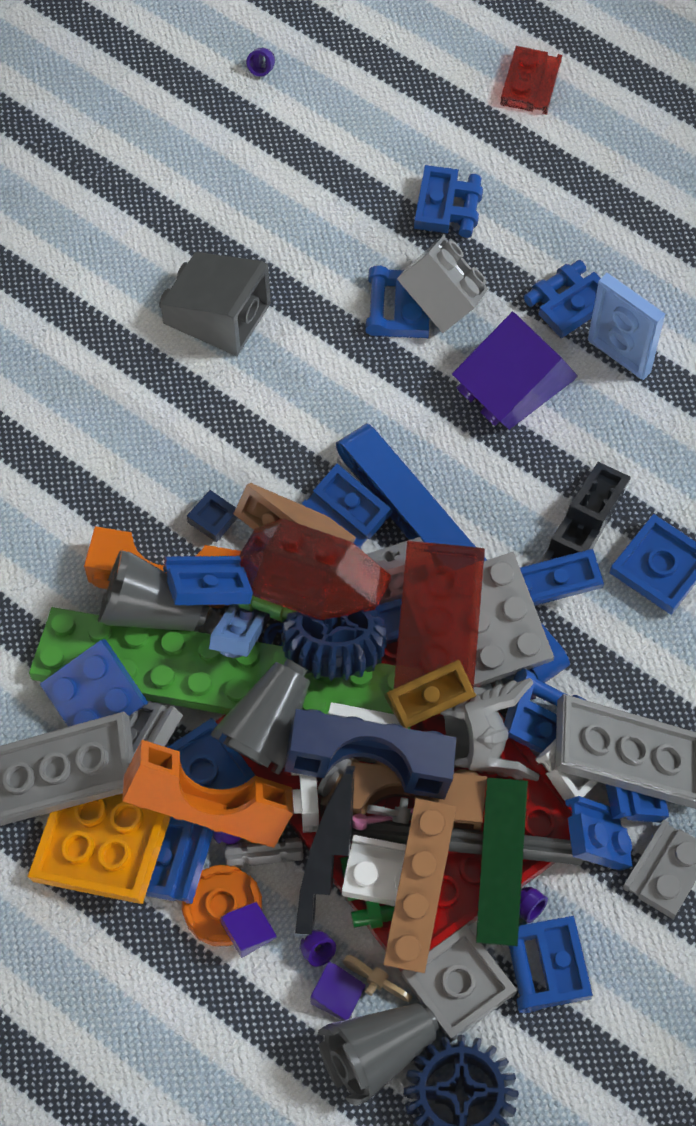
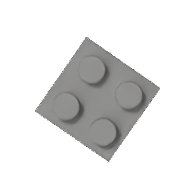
M467 924L429 951L425 973L405 969L401 972L402 979L423 1007H428L434 1013L438 1027L450 1040V1043L458 1038V1035H462L517 993L516 987L482 944L476 943V936Z

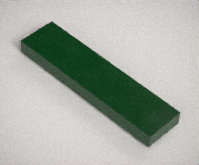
M487 778L476 931V943L518 946L528 781Z

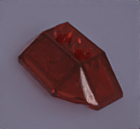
M284 518L255 528L239 554L241 558L240 565L244 567L253 591L252 596L319 620L346 616L364 610V612L375 610L392 580L391 575L353 542Z

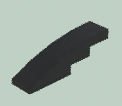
M597 462L569 505L564 520L552 536L549 547L540 562L593 549L628 486L631 477L603 463Z
M347 765L326 805L312 842L299 895L295 930L297 934H312L315 925L316 894L330 895L333 887L334 856H349L352 842L355 766Z

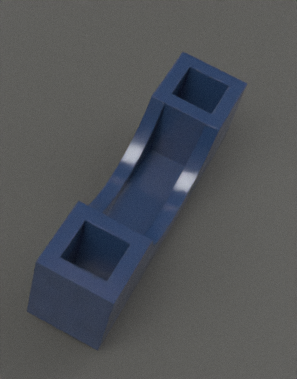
M296 709L289 733L284 771L325 778L337 763L353 757H366L380 761L392 769L401 781L405 793L445 800L453 781L457 737L446 736L437 731L424 732L407 729L398 724L385 725L368 722L359 717L329 715L315 709Z

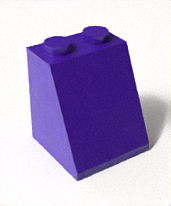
M513 311L452 373L460 382L456 389L469 402L476 398L485 407L480 413L495 427L501 422L509 430L578 377L563 358Z

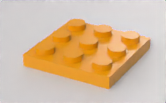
M123 793L51 812L28 878L35 883L143 904L171 816L146 808H138L133 804L122 801Z

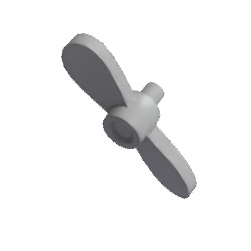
M345 759L337 763L328 772L318 786L317 793L326 797L330 793L339 775L343 774L347 765L351 766V760Z
M401 797L399 807L395 806L394 810L375 805H368L367 813L393 817V822L409 824L413 814L411 809H407L409 799Z

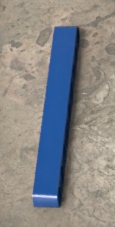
M365 423L336 442V449L343 462L362 485L392 509L393 513L390 518L409 540L421 538L432 557L434 569L439 576L487 560L370 424ZM542 624L554 655V661L531 668L529 671L536 675V679L546 683L569 667L570 661L561 645Z

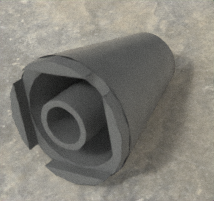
M119 551L108 578L110 582L107 593L104 592L98 622L108 626L194 631L197 625H204L209 605H174L167 583L166 572L129 551Z
M286 659L284 665L275 662L221 720L210 736L218 740L222 734L227 736L223 742L224 745L261 766L264 765L268 768L271 762L274 763L271 771L280 776L286 762L289 733L295 710H302L310 685V681L304 677L307 670L289 659Z
M414 1003L327 1024L318 1030V1035H325V1041L318 1045L324 1065L337 1088L345 1085L351 1093L345 1099L350 1104L358 1106L371 1099L420 1055L429 1044H432L436 1040V1031L439 1027L434 1013L428 1007L423 1008L420 1004Z

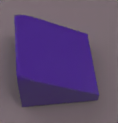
M257 902L221 916V924L241 958L277 938Z
M329 961L311 994V1005L341 1020L350 1019L366 988V984Z

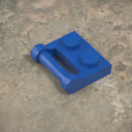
M380 265L369 269L368 281L371 284L370 317L366 319L365 326L367 334L381 337L429 338L430 318L397 280L404 270H389ZM385 286L396 287L394 320H386L384 318Z
M523 668L516 673L513 680L520 682L531 678L533 685L515 706L508 708L504 725L508 729V738L542 753L556 739L557 714L531 702V695L533 694L557 706V700L566 693L536 679V675L533 672ZM573 695V697L586 700L578 695Z
M574 916L519 925L518 946H509L520 996L516 999L519 1013H530L542 1008L591 1000L593 996ZM536 939L547 988L545 992H535L525 941Z

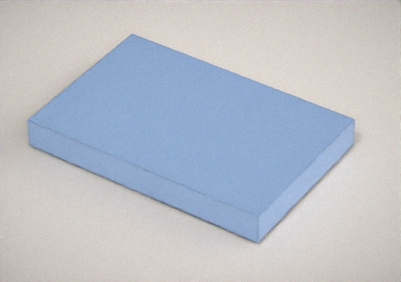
M606 273L598 282L588 341L638 378L644 380L652 370L665 313L609 273Z

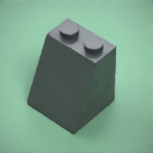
M195 252L189 262H184L179 268L177 280L172 288H167L161 296L159 307L162 312L163 324L238 357L271 304L268 263L259 260Z

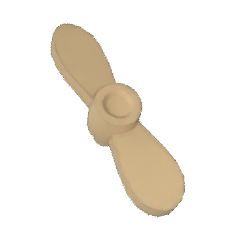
M346 955L342 961L348 969L367 978L369 985L365 992L368 995L372 996L376 989L381 990V988H384L406 1002H410L412 999L409 993L387 980L389 975L384 970L378 967L372 970L352 955Z

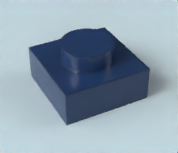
M209 490L188 513L187 522L217 542L238 517L234 515L235 506Z

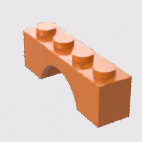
M95 526L84 564L89 583L102 589H108L110 582L108 578L120 550L129 551L164 571L163 565L148 561L138 552L134 545L132 532ZM205 545L196 555L240 556V565L244 567L242 551ZM209 605V607H212V608H223L224 606H228V607L230 606V605Z
M141 740L124 774L122 801L133 804L138 808H146L169 815L177 820H185L208 827L216 832L237 836L251 843H259L274 848L293 815L292 787L254 776L238 787L230 789L207 788L195 783L185 774L180 762V751L145 740Z

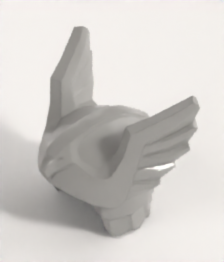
M531 678L520 682L513 680L504 686L499 684L491 691L486 690L481 695L477 694L471 698L469 703L458 704L440 713L444 716L446 736L457 737L454 768H468L479 773L486 772L489 775L497 774L502 777L510 776L518 780L523 778L539 780L540 775L520 762L500 758L509 733L498 711L515 706L533 685Z

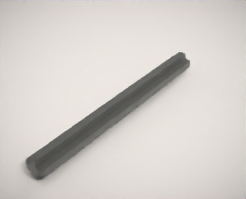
M384 821L368 824L364 830H356L352 827V839L353 835L407 845L411 823L403 824ZM453 828L448 851L482 855L483 831ZM524 835L523 859L581 865L584 861L573 857L571 840Z

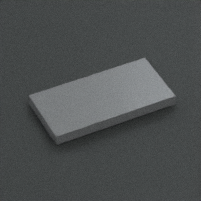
M563 694L557 700L555 770L696 809V732Z
M120 712L1 745L0 826L122 794L124 774L134 756L129 716L125 712Z

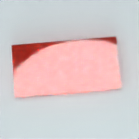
M407 541L394 689L460 660L474 690L485 548Z

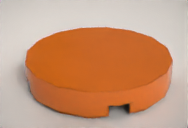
M214 865L202 870L193 903L187 904L185 901H182V913L188 929L198 940L212 946H231L233 943L221 924V916L254 902H257L262 910L263 900L257 882L247 873L235 866Z

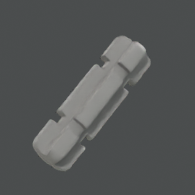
M298 837L287 838L282 843H279L278 840L274 848L259 843H247L245 847H242L241 844H232L225 847L226 865L243 867V863H249V866L281 863V859H287V862L300 861L304 856L303 843L301 838Z

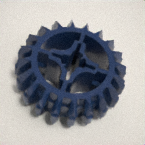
M338 596L335 600H327L322 597L319 602L307 600L306 606H295L298 612L287 614V620L284 622V629H282L281 634L284 657L306 669V674L313 673L315 679L323 676L329 677L332 681L334 678L341 677L348 681L349 676L354 675L360 678L363 676L364 671L372 672L375 669V665L382 663V657L385 654V648H387L384 619L378 617L377 610L368 609L366 603L355 604L353 599L342 601L339 600Z
M458 1035L456 1047H451L450 1040L447 1037H442L440 1041L441 1052L434 1045L429 1044L425 1051L430 1060L418 1055L413 1063L420 1071L408 1070L406 1074V1079L415 1085L405 1087L403 1095L409 1099H417L406 1105V1113L412 1115L421 1113L413 1121V1126H426L427 1124L429 1126H467L469 1109L475 1105H484L485 1101H495L493 1110L485 1119L470 1126H509L502 1116L514 1117L516 1108L505 1101L517 1100L519 1092L513 1088H505L516 1080L515 1073H500L508 1066L509 1061L507 1058H500L494 1063L492 1059L497 1048L491 1045L485 1053L479 1051L482 1040L477 1037L473 1041L472 1048L465 1047L466 1039L464 1035ZM454 1062V1075L451 1079L445 1082H437L436 1086H426L429 1078L437 1069ZM467 1063L480 1068L489 1077L493 1087H487V1083H479L473 1080L469 1075ZM460 1075H462V1086H464L465 1093L472 1094V1097L467 1095L466 1101L463 1103L462 1113H460V1102L457 1101V1095L449 1092L450 1090L455 1092ZM427 1100H435V1104H443L449 1107L453 1113L454 1125L440 1119L432 1111Z

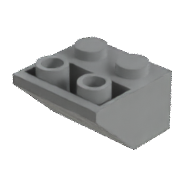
M444 235L410 264L397 278L442 333L472 311L488 290L482 273L475 267L471 268L462 258L464 254L461 248L454 241H448Z

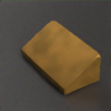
M457 660L385 693L384 696L399 724L404 728H408L475 697L476 694L460 660Z

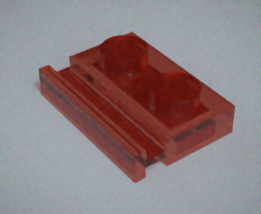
M516 46L502 91L500 105L533 112V109L542 110V114L547 115L563 55L558 54L557 57L548 56V52Z

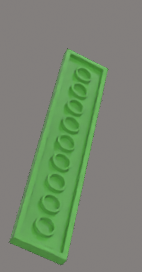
M51 607L29 675L32 680L43 682L98 641L106 639L147 701L227 715L275 662L284 665L287 658L284 657L283 646L260 642L255 643L248 657H226L220 651L209 649L211 634L195 631L108 626L98 622L99 615ZM380 663L375 665L374 671H364L363 676L360 678L354 675L349 676L348 681L341 677L334 678L332 681L329 677L323 676L315 679L313 673H308L304 677L310 681V685L302 710L315 709L328 714L331 702L394 714L384 694L422 677L423 670Z

